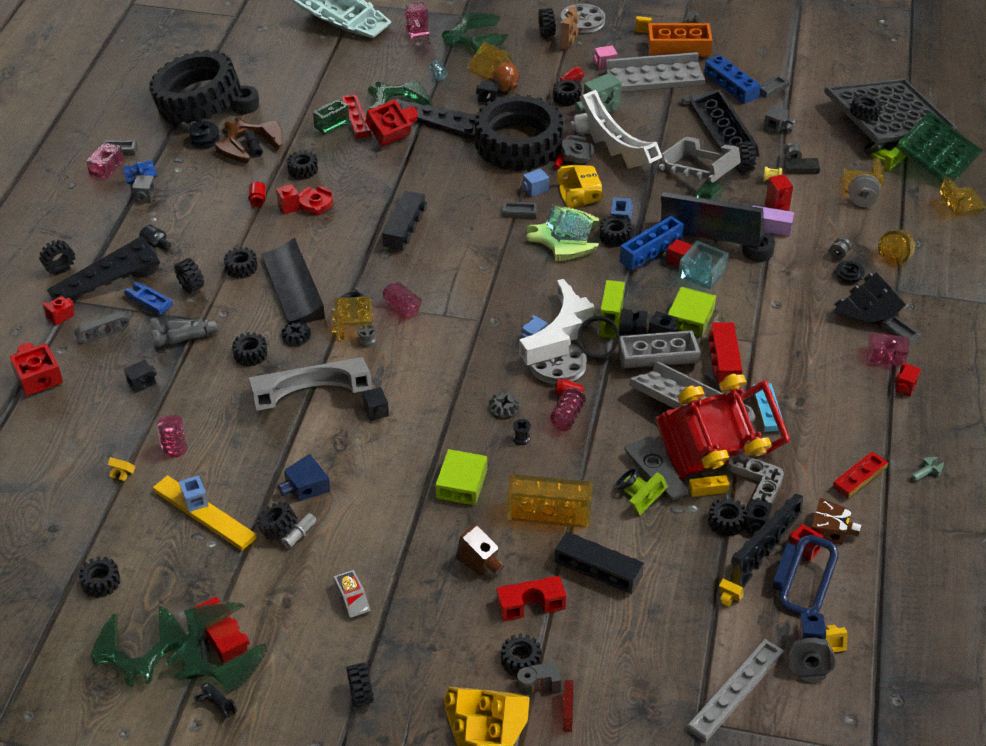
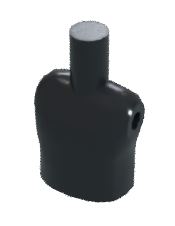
M151 224L145 226L139 233V237L143 236L152 247L159 244L167 249L171 247V243L165 240L167 238L166 233Z

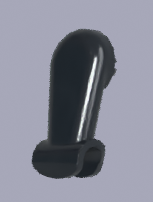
M209 683L200 685L202 692L197 694L195 698L197 702H203L206 699L210 703L213 702L222 709L224 718L228 717V711L237 712L235 702L232 699L225 698L213 685Z

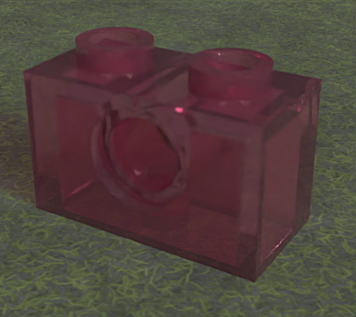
M420 1L406 4V10H404L405 19L407 20V23H405L406 33L408 32L411 38L429 35L428 8L425 2Z
M103 142L87 160L89 174L107 179L124 160L121 146Z
M870 333L867 345V362L899 366L903 362L906 363L909 353V337Z

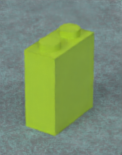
M606 280L600 316L612 320L619 331L625 282ZM600 321L599 337L616 339L614 328L609 323Z
M681 287L668 315L677 318L676 326H678V331H693L695 336L702 337L714 312L716 296Z
M448 449L436 482V498L476 506L487 473V456Z

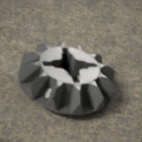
M500 392L499 395H493V398L489 400V409L496 416L510 417L519 411L520 400L516 398V395H510L509 392L507 394Z

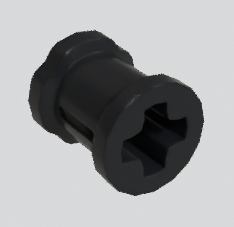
M518 419L513 423L515 431L513 441L515 444L526 445L530 442L529 431L531 424L528 420Z

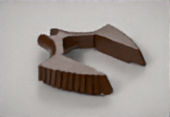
M237 117L235 118V124L228 121L225 122L224 127L228 131L226 139L215 143L216 152L233 160L248 163L250 156L236 142L240 134L246 133L248 129L249 131L252 130L255 135H262L276 150H279L282 144L283 135L281 126L275 119L263 124H251Z

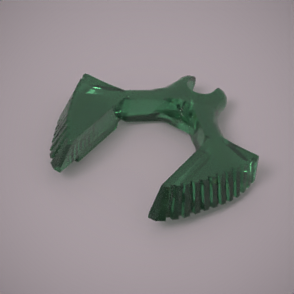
M467 12L461 13V23L457 27L442 32V38H444L446 44L465 45L470 47L475 55H480L503 44L508 34L498 35V33L476 36V38L465 35L464 33L468 29L495 26L500 20V16L495 14Z
M415 79L404 85H387L378 81L375 83L376 88L369 86L367 90L375 98V104L369 107V110L385 104L384 100L390 96L406 95V98L418 104L433 106L427 92Z
M211 603V605L204 604L201 607L197 606L196 608L184 610L188 623L185 641L182 647L167 659L168 666L179 661L185 663L184 668L174 675L175 679L183 680L192 675L209 676L218 680L228 693L231 690L234 691L235 688L237 689L239 685L247 681L246 679L249 678V675H252V671H255V667H258V663H261V658H264L265 655L263 653L267 651L266 644L257 645L220 667L204 662L196 648L200 631L202 632L231 616V614L244 607L242 603Z
M159 606V642L143 657L131 659L119 651L118 615L112 614L111 618L108 619L101 629L94 644L91 658L93 664L112 662L124 671L125 682L129 687L134 686V679L139 675H144L147 685L152 681L155 665L166 653L187 648L186 635L174 614L167 608Z

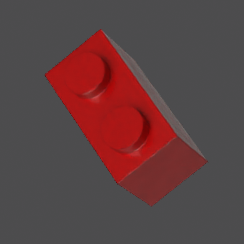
M785 174L769 177L765 199L767 208L784 211L790 210L793 185Z

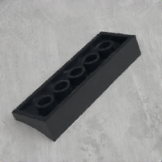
M721 89L691 101L693 109L721 152V147L724 145L736 147L738 142L752 141L755 147L754 151L756 152L755 157L760 156L757 143Z
M663 192L661 195V221L670 216L674 217L684 224V235L759 247L765 237L763 208Z
M295 237L276 249L261 253L263 263L288 325H291L292 322L304 324L325 319L324 304Z

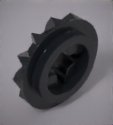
M843 261L836 266L835 273H837L838 278H842V281L847 280L850 283L851 281L858 282V280H862L865 270L859 263Z
M292 322L291 325L286 324L285 328L282 329L281 337L287 344L300 345L310 339L311 328H308L307 324H302L301 322L297 324Z

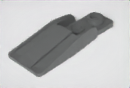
M651 436L624 447L626 453L647 482L657 472L664 477L668 485L664 492L671 500L688 494V488L679 479V475Z

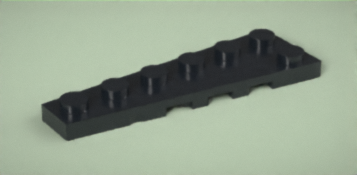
M396 99L402 109L410 106L417 109V123L423 121L427 123V126L433 127L435 125L441 127L443 131L451 130L455 132V135L474 140L476 114Z
M140 236L47 289V292L53 300L60 296L73 300L83 294L95 291L99 286L110 285L116 279L121 277L122 279L127 278L133 272L138 270L142 272L159 265L160 261L144 237Z
M795 493L785 502L780 510L775 512L770 520L765 522L759 531L757 530L754 533V536L749 541L744 543L738 552L733 554L731 559L733 570L730 578L732 583L744 588L753 577L752 570L755 567L760 568L763 564L764 555H770L776 540L780 542L785 533L801 515L802 495Z

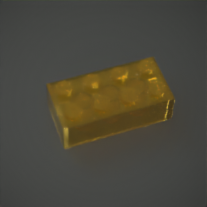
M510 474L507 492V520L590 528L593 482Z

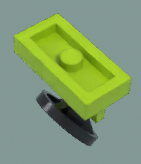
M904 140L892 151L883 148L886 143L875 144L871 142L863 148L866 153L873 152L871 157L883 162V169L890 171L907 156L910 143Z
M635 467L626 471L617 480L615 487L618 490L624 489V492L632 497L629 502L634 511L641 515L668 488L664 477L658 472L648 482H645L638 477L640 471Z

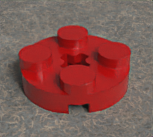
M316 186L317 189L312 190L311 187L304 189L299 194L300 209L319 216L333 205V197L329 189L321 186Z

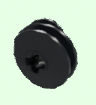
M199 121L192 124L189 128L192 145L197 148L211 147L219 141V129L212 122Z

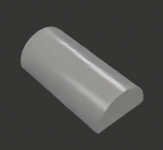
M693 331L619 336L618 350L622 369L654 367L655 362L668 366L693 364L700 361L701 353Z

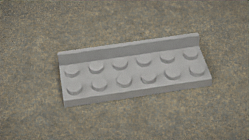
M697 52L606 60V74L611 73L622 82L621 92L705 85V78L698 63L699 54Z
M655 362L652 372L630 378L629 386L674 409L684 406L680 405L677 395L688 386H701L703 388L705 396L699 400L723 394L660 362ZM744 404L747 414L750 416L752 408Z

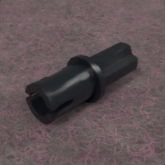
M246 130L244 136L247 140L248 148L251 149L253 156H261L263 150L259 145V139L256 138L252 130Z

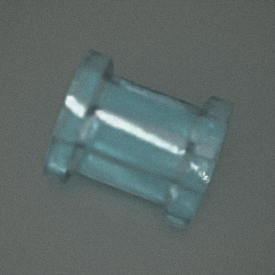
M440 60L433 61L430 64V70L432 73H435L434 76L437 80L446 79L448 71L443 67V63Z

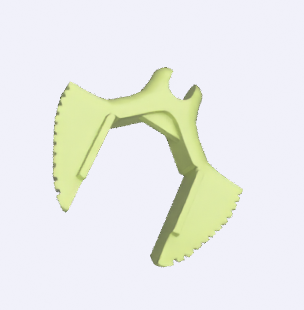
M558 207L557 213L552 220L543 224L527 226L526 231L528 234H526V239L529 242L541 243L550 248L554 254L555 262L583 257L592 253L599 243H587V241L560 240L558 242L557 239L551 236V233L559 229V227L593 229L599 223V218H595L594 215L577 209Z

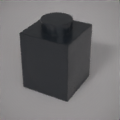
M381 387L362 392L363 405L370 421L389 416L388 401Z

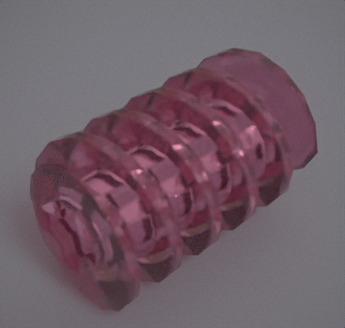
M402 283L389 284L383 290L384 300L388 301V303L392 304L408 318L411 319L418 313L422 299L407 289L406 286H403Z
M576 388L564 390L550 414V420L556 428L562 431H568L572 428L586 402V397L582 391Z
M171 415L159 419L157 428L162 451L174 458L181 457L187 451L182 418Z

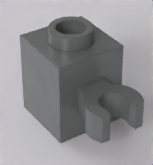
M774 105L765 115L764 129L779 133L784 127L787 131L792 132L795 128L792 125L796 122V119L788 118L789 110Z

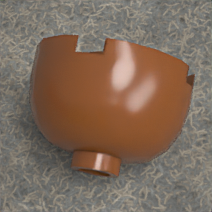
M509 61V64L504 62L493 72L494 77L492 79L489 78L491 81L500 83L501 93H507L517 88L519 72L514 64Z

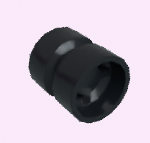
M622 309L620 333H631V331H634L635 334H646L648 311L637 310L634 313L631 309Z

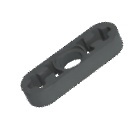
M116 312L80 325L75 330V336L80 343L85 344L126 329L129 325V319L125 313ZM101 325H106L103 330H98Z

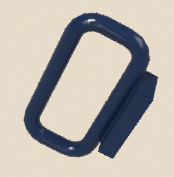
M807 535L799 539L796 547L787 543L772 587L780 591V605L785 610L797 615L807 610L814 611L815 613L820 611L838 560L839 552L833 542L818 536ZM807 544H815L828 549L830 556L812 607L803 608L790 603L787 597L805 546Z

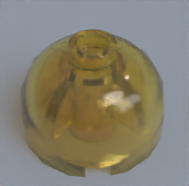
M890 230L879 239L878 251L880 256L887 260L885 261L886 263L901 265L913 256L915 241L911 234L905 230Z

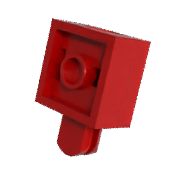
M395 99L368 110L365 123L382 147L409 136L412 123L417 121L418 111L412 106L402 109Z
M23 343L17 347L16 354L9 356L13 372L26 396L63 383L59 365L47 343L36 347L32 343Z

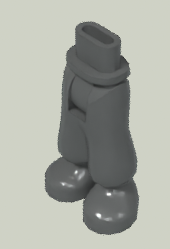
M151 318L155 348L165 344L174 345L188 339L208 337L210 333L218 332L216 321H207V319H205V322L202 319L169 320L165 326H161L157 318Z

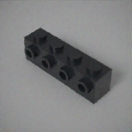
M411 191L404 192L382 233L383 247L403 251L406 244H409L411 234L415 233L416 225L418 222L420 223L422 213L427 209L425 194Z
M567 531L555 548V563L630 594L634 592L643 576L644 562Z

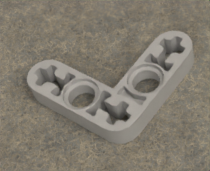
M741 454L729 457L730 462L726 464V467L730 472L760 482L753 499H764L765 502L773 504L783 481V470L778 466ZM756 467V468H758L760 471H759V472H753V471L750 470V468ZM773 475H776L774 481H772L771 477ZM768 487L771 488L773 491L768 493L765 492L763 488Z

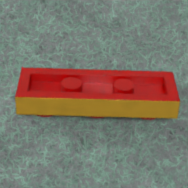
M872 451L833 482V488L847 498H850L885 470L888 462Z

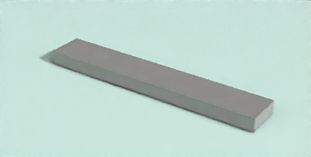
M764 639L687 725V730L706 743L783 656L784 650Z

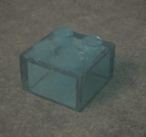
M552 204L546 225L551 228L550 231L555 232V235L561 237L568 235L573 240L581 241V239L588 240L594 220L585 213Z
M696 241L680 260L678 277L711 289L727 270L729 253Z

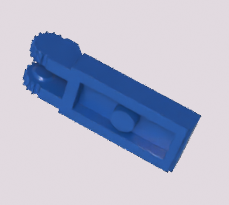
M137 282L132 285L134 290L127 288L124 291L127 298L159 315L173 306L170 298Z

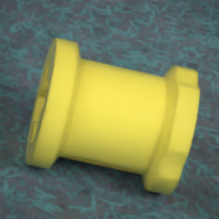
M765 167L763 181H767L772 176L782 175V168L769 169Z

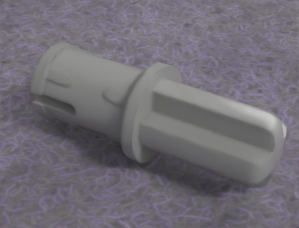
M308 513L298 524H294L296 527L290 530L291 533H287L284 538H281L283 546L291 549L300 538H304L306 532L315 524L316 518L311 513Z

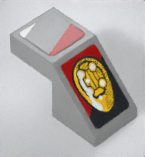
M354 570L333 576L338 595L343 598L349 618L371 611L365 591Z

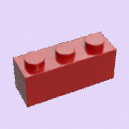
M216 596L193 607L195 621L224 666L249 655L247 647L250 644L249 639L244 632L241 633L239 631V624L235 617H230V612L225 602L221 603Z

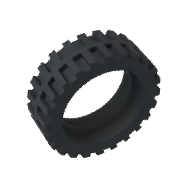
M198 50L192 54L186 53L180 58L176 57L172 62L165 63L163 68L160 67L157 70L158 73L152 76L153 80H150L149 90L162 118L167 119L169 122L175 121L177 124L182 122L190 124L192 121L199 122L204 118H212V115L216 113H222L221 110L229 108L230 103L235 102V96H239V90L241 89L230 57L216 50L212 52L209 50L199 52ZM212 80L196 90L179 93L194 83Z
M515 94L512 97L505 95L501 99L497 97L493 102H487L486 107L482 106L479 112L476 113L475 147L478 149V154L483 155L485 161L490 160L492 165H501L503 169L509 167L512 170H517V168L528 170L529 167H534L535 169L539 168L541 164L546 165L549 163V160L553 161L556 158V154L558 155L563 141L564 122L562 113L558 112V108L555 105L551 106V102H544L540 97L532 98V95L520 96V94ZM524 125L536 128L543 133L531 138L514 139L502 136L495 131L507 126Z

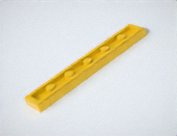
M168 475L153 487V491L241 551L257 538L256 533L209 502L207 507L188 512L181 494L179 482Z

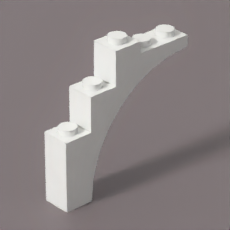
M596 90L580 96L592 126L589 130L594 143L605 141L611 156L622 153L628 169L650 164L662 158L657 142L638 140L625 132L613 120L601 102Z
M564 279L557 280V297L562 304L559 315L543 330L519 339V355L526 365L569 354L571 340L578 339V331L581 324L595 314L593 303H590L586 297L580 298L576 295L572 287Z

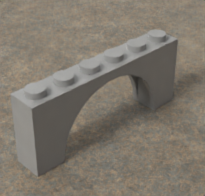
M363 357L249 377L251 395L256 411L276 407V402L284 395L307 387L335 385L346 387L353 393L372 390L370 370Z

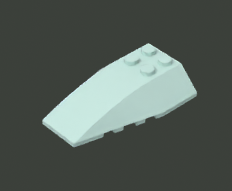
M292 0L293 3L321 20L360 36L374 38L391 24V21L379 10L376 11L373 5L365 0Z

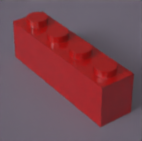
M712 322L711 330L707 332V340L711 341L709 343V352L713 353L711 354V365H715L713 366V377H717L719 385L725 380V377L731 374L742 375L743 370L734 322Z

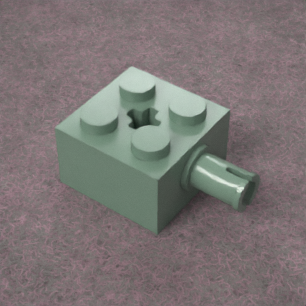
M611 73L584 83V94L596 90L607 112L610 113L620 109L622 82ZM582 101L574 104L575 110L578 113L583 110L585 111Z

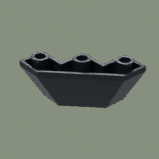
M870 272L863 279L865 283L860 287L855 285L849 291L851 294L846 299L842 297L834 304L836 306L834 311L838 314L870 323L892 318L907 304L877 272L874 274Z

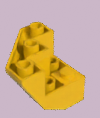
M447 687V693L444 697L445 711L457 746H513L528 721L530 697L492 690Z

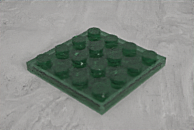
M930 111L896 145L898 150L948 187H951L983 151Z

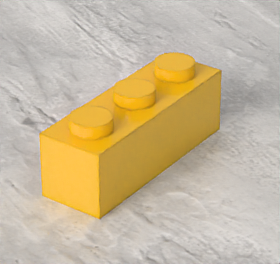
M727 475L689 479L688 489L691 497L729 493L730 484Z

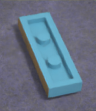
M768 383V384H769V387H770V389H771V392H772V394H773V397H774V399H775V402H776V404H777V407H778V409H779V406H778V403H777V399H776V396H775V393H774L772 384H771V383ZM761 390L753 396L764 432L779 431L765 394Z

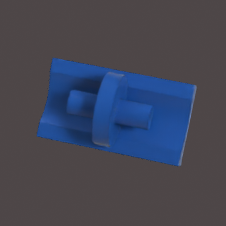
M153 160L143 163L139 161L134 165L123 167L127 184H134L137 175L157 177Z

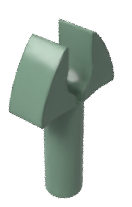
M938 457L924 458L922 465L925 467L913 473L911 480L916 482L930 473L938 478L942 473L944 462L938 466H933L937 463Z

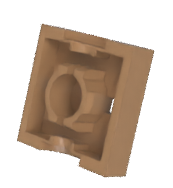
M570 7L567 13L568 18H564L562 21L561 49L569 50L570 46L574 44L575 36H578L579 28L577 24L579 14H577L576 7Z

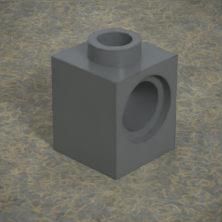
M136 176L132 186L134 201L152 202L156 191L154 176Z

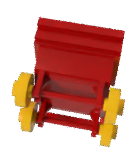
M731 374L725 377V380L719 384L724 394L710 396L702 400L699 399L705 396L703 388L701 386H688L677 395L680 405L684 406L663 412L655 418L671 464L679 475V479L710 468H719L725 463L730 462L729 457L746 453L747 456L755 455V457L771 453L790 441L789 434L766 380H762L744 391L740 389L747 384L744 375ZM761 390L765 394L781 434V438L772 443L768 437L760 439V432L755 434L742 401Z

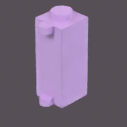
M753 205V207L763 208L764 232L790 236L794 212Z

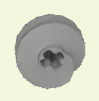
M868 174L855 177L849 185L848 194L850 200L859 207L872 206L880 194L879 181L874 176Z

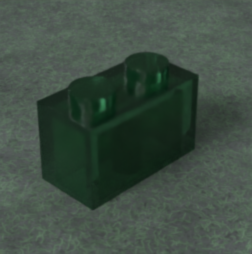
M337 99L314 110V128L322 134H326L350 122L349 106L340 99Z

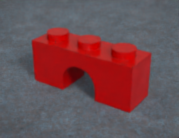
M560 576L546 577L544 579L525 581L519 584L504 585L496 588V601L502 621L523 618L524 604L528 602L541 604L545 613L566 609L567 596Z

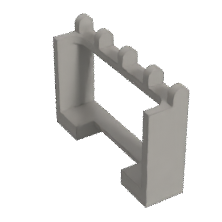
M684 137L661 154L662 164L659 165V170H670L673 174L680 172L686 177L693 175L699 180L706 178L709 182L713 183L741 163L739 147L724 145L721 147L722 154L701 150L699 139ZM686 155L715 161L711 164V172L674 163Z

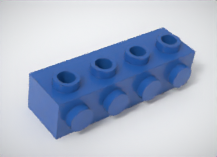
M718 55L705 61L704 74L743 104L759 98L761 85L724 57Z
M672 216L666 218L622 244L619 262L631 271L642 266L660 253L667 251L668 246L672 245L676 239L682 241L684 224Z

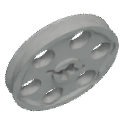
M591 4L570 5L564 8L560 15V23L562 25L563 19L568 18L567 13L570 7H576L577 10H580L577 11V14H579L577 27L579 28L578 33L581 34L596 32L605 25L604 11Z
M571 343L569 354L530 364V370L535 377L547 383L556 384L557 379L562 380V378L573 382L585 373L587 358L580 347ZM576 355L579 358H571V356ZM543 366L545 369H538L537 367ZM570 368H577L579 370L572 371ZM559 373L561 376H554L553 374Z

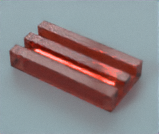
M565 680L564 732H572L573 680Z

